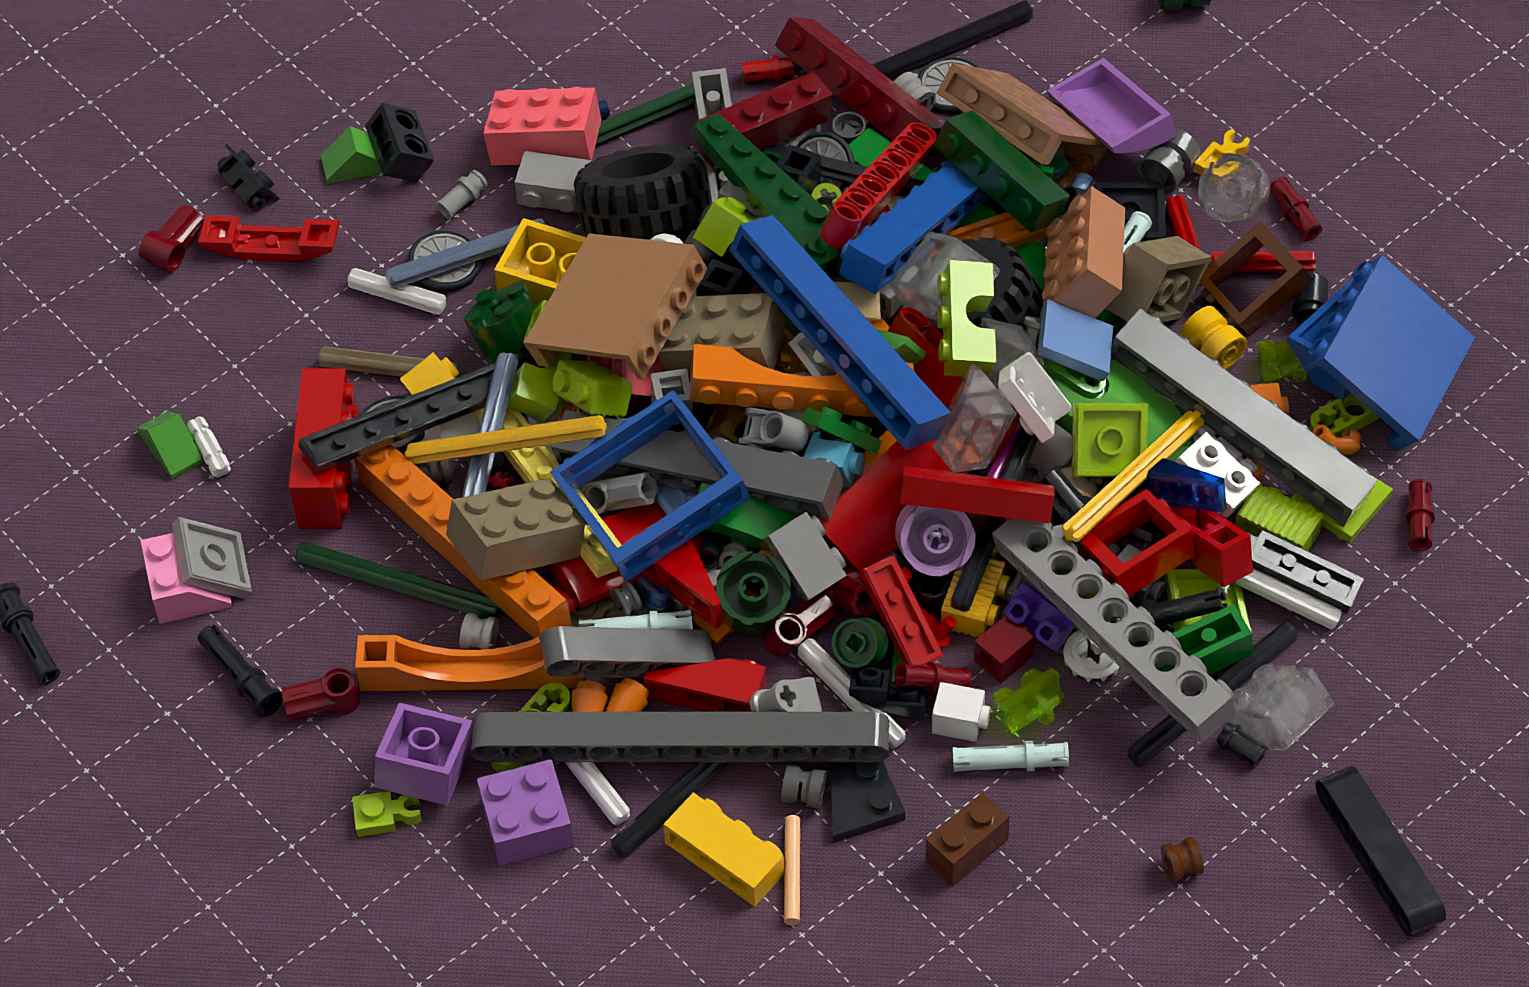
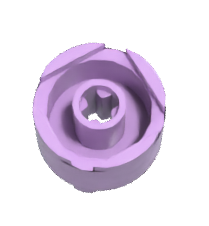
M907 504L897 518L895 538L898 548L906 560L921 573L931 576L949 574V572L957 569L959 566H963L972 555L975 546V532L965 512ZM938 528L942 536H935L931 542L928 534Z

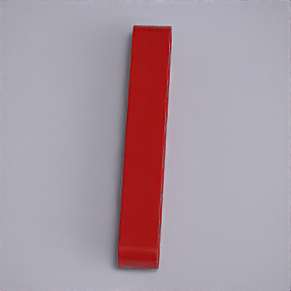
M910 123L834 202L819 232L821 239L826 244L838 249H843L848 240L852 239L854 241L864 227L872 222L922 168L937 139L935 132L924 124Z

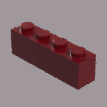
M813 71L703 117L700 121L719 113L761 150L827 122L833 94ZM695 142L696 149L713 170L719 168L698 143Z

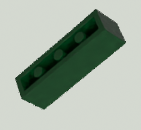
M972 110L946 119L934 147L1029 232L1047 227L1054 219L1060 217L1070 195Z

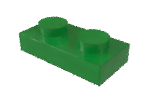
M823 406L820 412L809 407L806 408L801 419L802 421L852 443L859 448L877 454L882 440L870 435L873 428L853 419L850 425L841 422L843 414L826 406Z

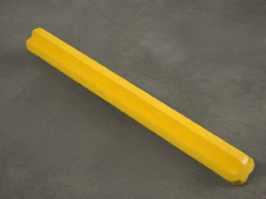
M1197 410L1194 412L1187 411L1062 526L1065 539L1069 542H1079L1204 426L1205 422L1201 418V413Z
M596 415L415 442L407 445L405 457L416 465L600 438L605 435L607 424L602 416Z

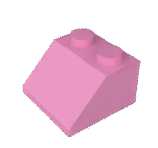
M174 533L141 540L152 600L159 624L232 608L230 595L183 584Z

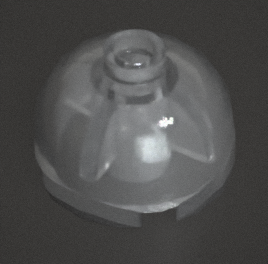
M1223 154L1221 155L1223 157L1215 162H1210L1205 167L1199 179V199L1203 200L1204 206L1207 209L1205 210L1206 213L1220 222L1239 224L1250 221L1263 211L1269 199L1270 183L1268 175L1258 162L1245 155Z

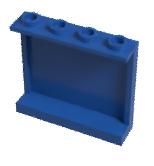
M1381 255L1369 263L1363 261L1355 268L1351 275L1354 279L1353 282L1338 297L1337 303L1339 306L1337 310L1326 319L1322 326L1325 330L1324 333L1309 348L1308 355L1310 357L1303 370L1309 372L1318 366L1326 370L1394 430L1387 443L1399 451L1421 439L1475 336Z

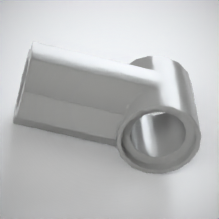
M649 472L620 477L611 476L590 482L582 488L581 492L599 515L613 510L655 503L658 488L656 479H653Z

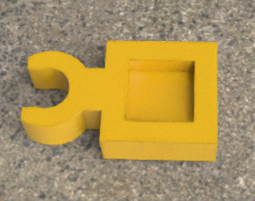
M1232 129L1228 130L1224 135L1223 145L1221 146L1213 141L1194 162L1193 171L1223 187L1241 166L1242 156L1249 150L1250 139L1246 137L1241 143H1233L1235 131Z

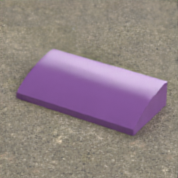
M1105 58L1047 90L1050 98L1113 153H1131L1146 150L1178 136L1171 114Z

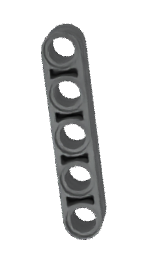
M559 626L549 628L539 636L546 673L556 677L644 678L645 673L649 671L715 661L710 634L704 630Z

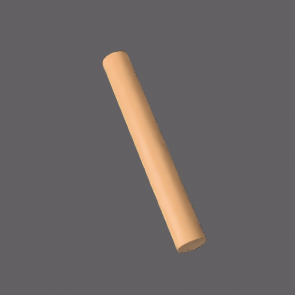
M796 815L785 817L784 923L787 925H797L800 923V817Z

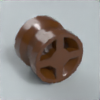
M1193 837L1183 839L1181 844L1178 845L1171 843L1161 845L1160 850L1164 869L1172 883L1180 881L1183 875L1191 874L1197 876L1203 874L1204 865L1201 852Z

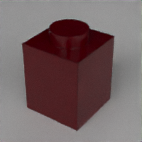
M1005 615L975 640L974 661L1001 684L1033 657L1034 637L1025 624H1016Z

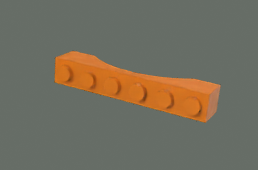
M694 344L690 368L689 401L795 411H805L809 407L819 412L823 406H826L843 415L876 417L839 374L830 376H800L782 373L747 359L731 347ZM906 362L908 366L914 371V363Z
M358 635L355 668L360 691L540 689L547 683H561L568 689H576L579 681H586V677H556L548 675L545 670L539 637L512 646L482 650L433 647L413 642L397 635Z

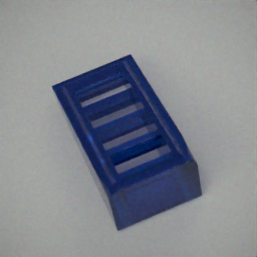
M1165 458L1158 461L1147 472L1148 491L1157 499H1164L1168 505L1222 513L1227 509L1225 481L1222 477ZM1205 487H1209V495H1206Z

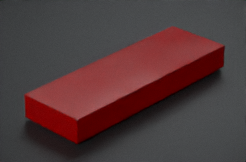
M892 555L859 571L858 573L902 662L926 665L929 662H934L944 657L895 556Z

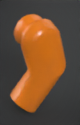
M1321 424L1316 426L1311 432L1325 443L1334 445L1342 455H1353L1361 448L1360 442L1362 437L1358 431L1353 429L1350 432L1345 430L1342 433V437H1336L1325 425Z

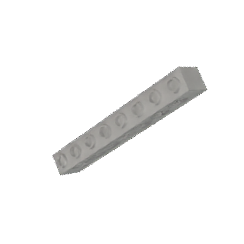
M1010 518L992 533L997 552L1200 743L1235 714L1233 705L1234 694L1229 686L1220 679L1215 681L1207 674V668L1195 655L1189 657L1180 649L1179 641L1171 632L1167 630L1162 632L1156 627L1153 617L1145 608L1141 606L1136 608L1129 602V596L1125 590L1117 583L1111 585L1103 577L1104 574L1100 567L1091 559L1085 561L1078 554L1075 544L1067 541L1065 536L1060 538L1053 531L1051 523ZM1039 546L1046 547L1044 550L1040 552L1032 551L1034 548ZM1061 570H1071L1066 575H1057ZM1088 593L1097 594L1095 597L1091 599L1082 598L1085 594ZM1113 617L1123 618L1121 621L1117 623L1107 622L1110 618ZM1138 641L1149 642L1143 647L1132 646ZM1162 666H1174V668L1171 671H1159V668H1161ZM1193 689L1201 691L1200 694L1192 697L1184 695L1187 691Z

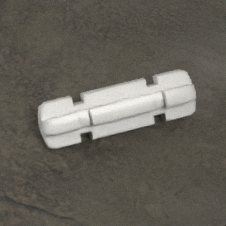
M201 416L189 420L187 423L188 431L192 439L195 440V445L205 463L209 465L208 468L211 474L216 478L227 475L231 470L229 461L222 454V449L212 431L208 429L209 426L206 420Z

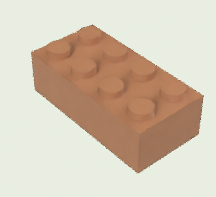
M1092 186L1082 196L1077 195L1070 203L1068 211L1061 219H1054L1047 229L1046 269L1043 274L1045 277V287L1042 298L1044 299L1043 306L1048 299L1096 318L1122 291L1125 207Z

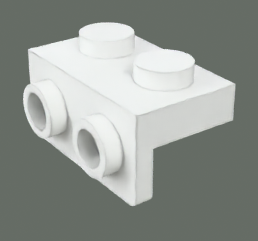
M1025 353L999 371L998 395L1007 407L1013 406L1020 414V423L1025 431L1031 436L1035 434L1041 443L1054 436L1055 421L1071 411V404L1032 353Z

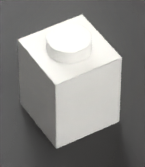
M940 682L932 714V734L977 742L980 728L987 729L991 707L985 706V690Z

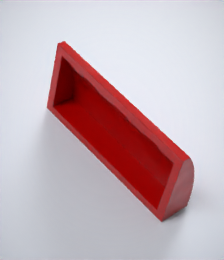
M896 440L837 501L830 521L819 520L826 531L823 539L828 547L831 549L835 547L845 563L852 566L857 573L868 566L886 559L898 548L895 538V525L900 512L907 505L900 503L904 466L963 473L935 440L905 450Z
M904 466L900 503L1050 524L1055 495L1053 485Z
M655 501L653 504L627 508L602 520L620 544L623 545L664 518L666 514ZM700 534L691 538L697 552L703 543ZM580 555L579 558L544 566L562 588L577 601V605L580 608L610 596V589H621V584L625 582V579L618 570L597 578ZM639 573L628 580V582L634 586L638 578L643 575Z

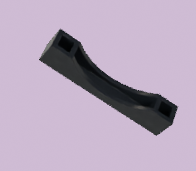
M789 144L776 165L811 195L813 190L821 184V155ZM729 253L723 257L711 260L703 279L696 288V296L749 294L757 282L733 254Z

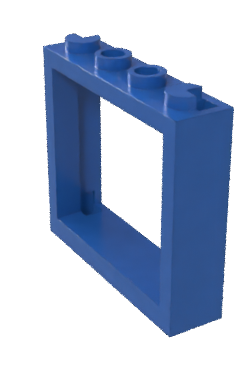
M674 390L659 400L655 399L650 406L635 416L626 418L620 426L605 436L593 440L588 447L573 457L565 459L564 463L550 471L558 488L585 521V526L626 582L751 499L742 478ZM679 422L722 479L617 548L576 490Z

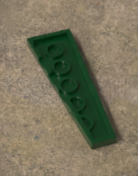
M719 113L693 124L690 135L715 165L723 171L733 186L741 187L748 195L747 202L753 209L759 208L766 217L774 215L824 272L843 262L840 258L842 249L826 244L819 235L829 214V211L816 201Z

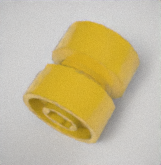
M1206 306L1196 311L1186 321L1180 331V336L1188 339L1193 347L1207 357L1217 360L1225 370L1232 367L1242 357L1247 348L1248 342L1246 338L1234 326L1228 325L1227 320L1213 306Z

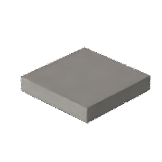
M178 517L172 523L183 584L243 599L252 593L240 532Z

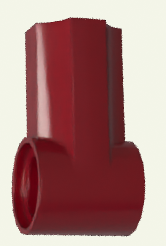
M189 205L179 206L158 232L151 230L145 234L139 246L140 258L167 271H175L184 259L185 248L202 229L203 217L197 213L195 208Z
M846 565L842 569L847 576L820 593L826 594L834 604V611L844 608L853 614H860L867 618L874 614L877 609L857 571L852 566Z
M821 593L809 600L801 601L790 611L784 613L782 618L778 619L769 631L764 634L763 643L766 650L777 657L789 655L800 643L836 616L833 608L834 604L826 594ZM779 630L785 631L789 635L790 640L785 639Z
M343 667L332 668L320 679L283 687L281 691L289 721L329 711L338 715H347L356 710L360 704V694L355 678L351 671ZM340 689H346V690H345L344 692H342V693H335L336 691H338V690H340Z

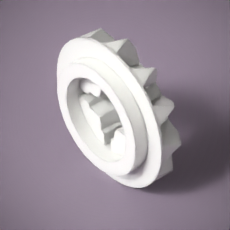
M1081 630L1074 632L1067 639L1064 646L1065 666H1069L1074 676H1083L1087 682L1098 678L1104 682L1107 676L1111 674L1117 675L1119 666ZM1088 646L1096 655L1101 654L1098 664L1092 658H1086Z

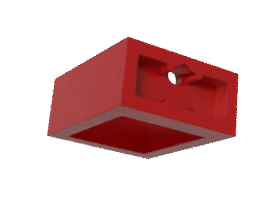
M1145 489L1113 509L1079 542H1076L1078 554L1085 561L1091 559L1100 567L1104 574L1103 577L1111 585L1113 583L1119 584L1127 595L1131 596L1195 556L1192 540L1195 534L1185 519L1179 520L1172 513L1171 508L1164 499H1157L1150 491ZM1149 520L1154 522L1167 535V537L1125 563L1107 548V546Z

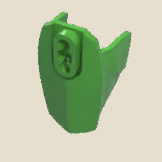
M1042 358L1039 362L1071 404V411L1055 421L1057 425L1071 435L1073 431V403H1148L1147 448L1183 416L1170 401L1152 386L1112 358L1110 359V372L1104 381L1066 366H1060L1046 358ZM1192 437L1155 472L1162 476L1166 475L1177 459L1194 444Z

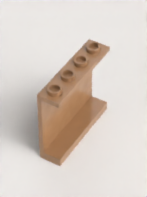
M953 63L936 94L965 113L973 110L1012 145L1042 165H1049L1062 141H1064V144L1061 145L1064 153L1091 171L1096 170L1108 149L1069 113L1005 72Z
M589 233L523 343L538 366L550 367L559 351L623 359L627 361L637 379L644 380L708 268L692 244Z

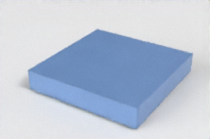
M1047 299L1042 307L1037 355L1104 381L1110 372L1113 326Z

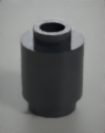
M1308 272L1314 280L1292 299V313L1300 324L1304 323L1328 301L1329 282L1319 273Z

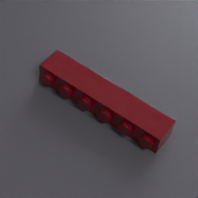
M788 18L774 45L806 72L814 71L831 92L894 141L910 123L914 122L928 126L935 132L938 138L945 123L813 18ZM934 145L927 157H937L939 151Z

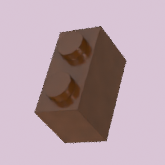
M981 793L926 839V863L953 887L1008 841L1010 817L984 793Z

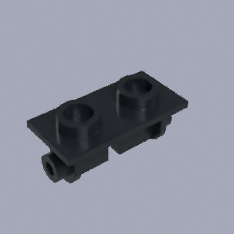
M226 144L225 147L231 154L218 161V173L234 189L244 181L235 191L246 202L248 207L261 209L266 203L265 199L270 195L278 201L280 198L271 189L275 183L261 169L256 172L252 168L257 163L243 149L237 153Z

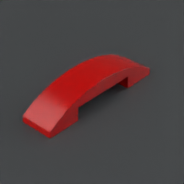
M205 215L198 244L207 250L246 260L266 262L307 260L333 251L340 222L339 220L305 219L303 227L242 225L239 216Z

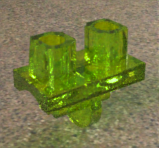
M1270 339L1258 342L1259 373L1263 383L1288 376H1293L1297 382L1306 379L1307 373L1303 370V366L1290 347L1288 340L1275 343Z
M1051 667L1042 673L1033 668L1023 675L1021 679L1022 687L1013 692L1011 689L1003 687L993 694L995 708L1001 715L1004 729L1009 734H1014L1036 719L1044 725H1049L1055 720L1053 708L1065 701L1064 694L1059 686V673Z

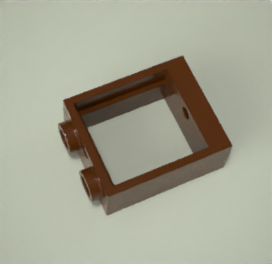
M1259 221L1205 270L1200 280L1205 288L1200 293L1214 308L1220 303L1226 310L1222 316L1229 325L1234 326L1237 330L1241 327L1251 336L1314 279L1271 231ZM1264 246L1287 272L1240 313L1217 287Z

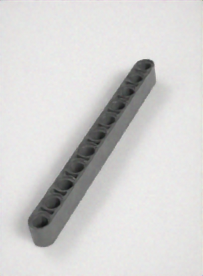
M483 712L473 717L470 754L474 759L482 762H542L552 759V762H879L889 756V718L879 712Z

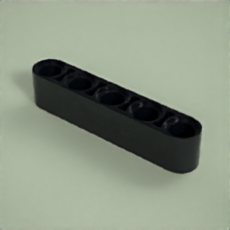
M1350 765L1316 780L1315 787L1322 805L1401 930L1407 936H1412L1446 920V911L1443 902L1357 768Z

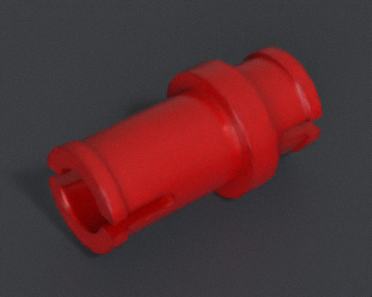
M772 55V59L742 62L745 83L775 79V82H779L784 77H795L793 60L789 57L779 58V55Z

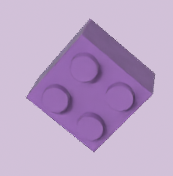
M399 703L375 754L374 787L448 806L470 755L472 720Z
M552 759L477 778L480 800L499 866L574 847L571 823Z

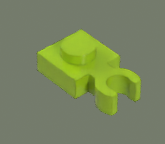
M390 791L352 797L358 837L395 832L396 821H402L409 825L418 824L422 821L420 810H406L411 805L420 804L419 798L402 794L398 799L392 800Z

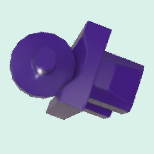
M1027 581L1021 583L1003 611L1016 624H1025L1036 639L1056 652L1061 650L1067 637L1076 626Z

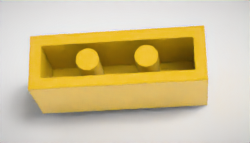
M694 792L663 824L665 843L754 907L784 876V856L774 843L770 841L763 842L753 835L751 829L740 820L733 821L722 812L721 808L710 799L704 800Z

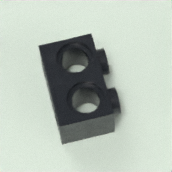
M381 103L366 123L365 128L382 174L417 183L434 161L418 115L415 110Z

